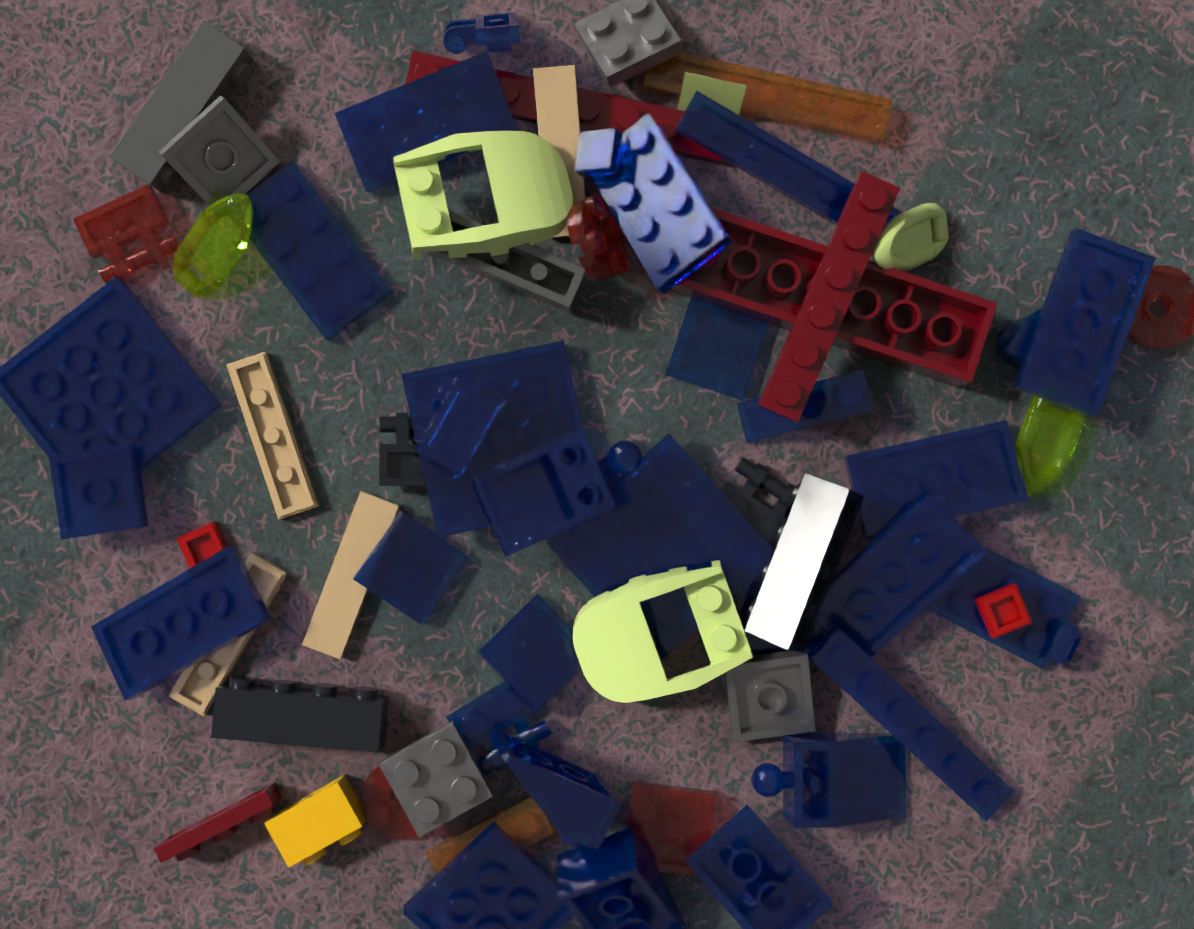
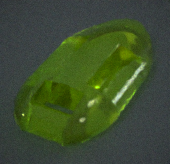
M241 193L232 194L212 203L200 213L178 247L173 261L174 281L180 284L193 297L204 298L212 295L219 289L245 252L253 223V209L248 195ZM193 265L206 278L200 281L187 269Z
M1052 381L1038 389L1029 404L1014 448L1015 477L1020 490L1026 497L1036 496L1049 489L1062 476L1070 464L1086 418V401L1079 389ZM1054 398L1068 403L1069 407L1067 412L1048 406V404Z

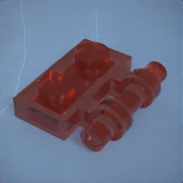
M148 184L73 218L89 255L95 259L105 254L108 255L111 264L98 270L106 284L119 278L123 281L135 276L136 270L151 263L159 265L169 260V255L181 250L180 243L174 235L161 241L158 239L155 231L170 224L154 189ZM141 238L145 248L126 256L122 247Z

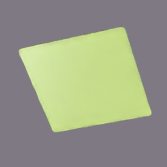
M686 72L678 110L727 120L736 124L747 86Z

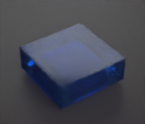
M616 128L580 132L574 171L581 177L617 173L623 134Z
M1063 621L1045 658L1064 669L1068 668L1084 636L1083 632L1079 627Z

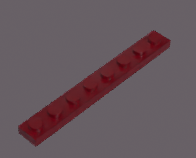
M412 51L404 86L405 94L537 123L534 77ZM577 87L581 133L717 164L722 163L731 121Z

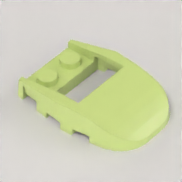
M484 131L453 134L393 157L414 260L423 259L422 252L447 251L448 258H466L467 254L491 252V256L508 254L509 248L524 243H529L532 246L553 238L567 226L571 218L573 194L565 163L557 150L548 141L536 134L525 131ZM482 150L499 223L453 232L437 161L444 160L446 155L452 153Z
M720 560L711 561L712 567L688 571L685 566L669 569L668 572L649 576L643 574L631 578L629 583L611 592L608 590L594 597L580 609L573 625L574 649L584 676L599 694L609 700L621 703L671 695L696 689L753 658L750 644ZM684 587L711 665L667 679L640 602Z

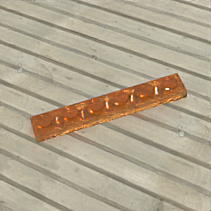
M684 52L648 69L643 85L644 91L680 98L686 72L747 86L740 112L881 143L884 140L893 100Z

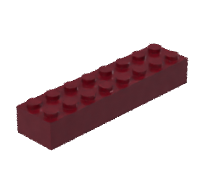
M678 196L649 284L790 331L827 246ZM869 260L832 345L957 387L972 383L998 303L895 268L884 269L876 262Z

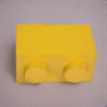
M344 774L276 812L264 824L289 868L302 861L304 866L315 862L327 853L324 848L337 840L340 846L360 836L363 833L361 827L368 819V815Z

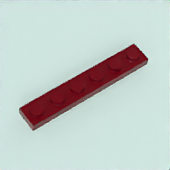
M861 171L760 397L757 404L758 407L794 423L799 421L901 189L900 187Z

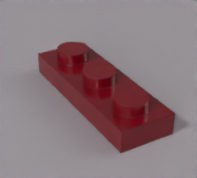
M274 782L165 838L153 849L160 863L174 856L178 862L183 861L201 850L199 843L211 837L215 843L220 842L238 831L236 827L238 823L249 818L251 823L254 824L275 812L273 805L282 798V795Z

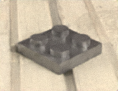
M620 0L574 23L579 39L609 88L684 52L682 40L655 0Z
M219 96L158 151L219 216H222L280 163V160L222 96Z
M806 650L804 653L784 651L754 655L753 658L724 673L733 742L816 731L809 661Z
M454 720L381 760L379 763L381 770L419 838L488 800L494 794Z

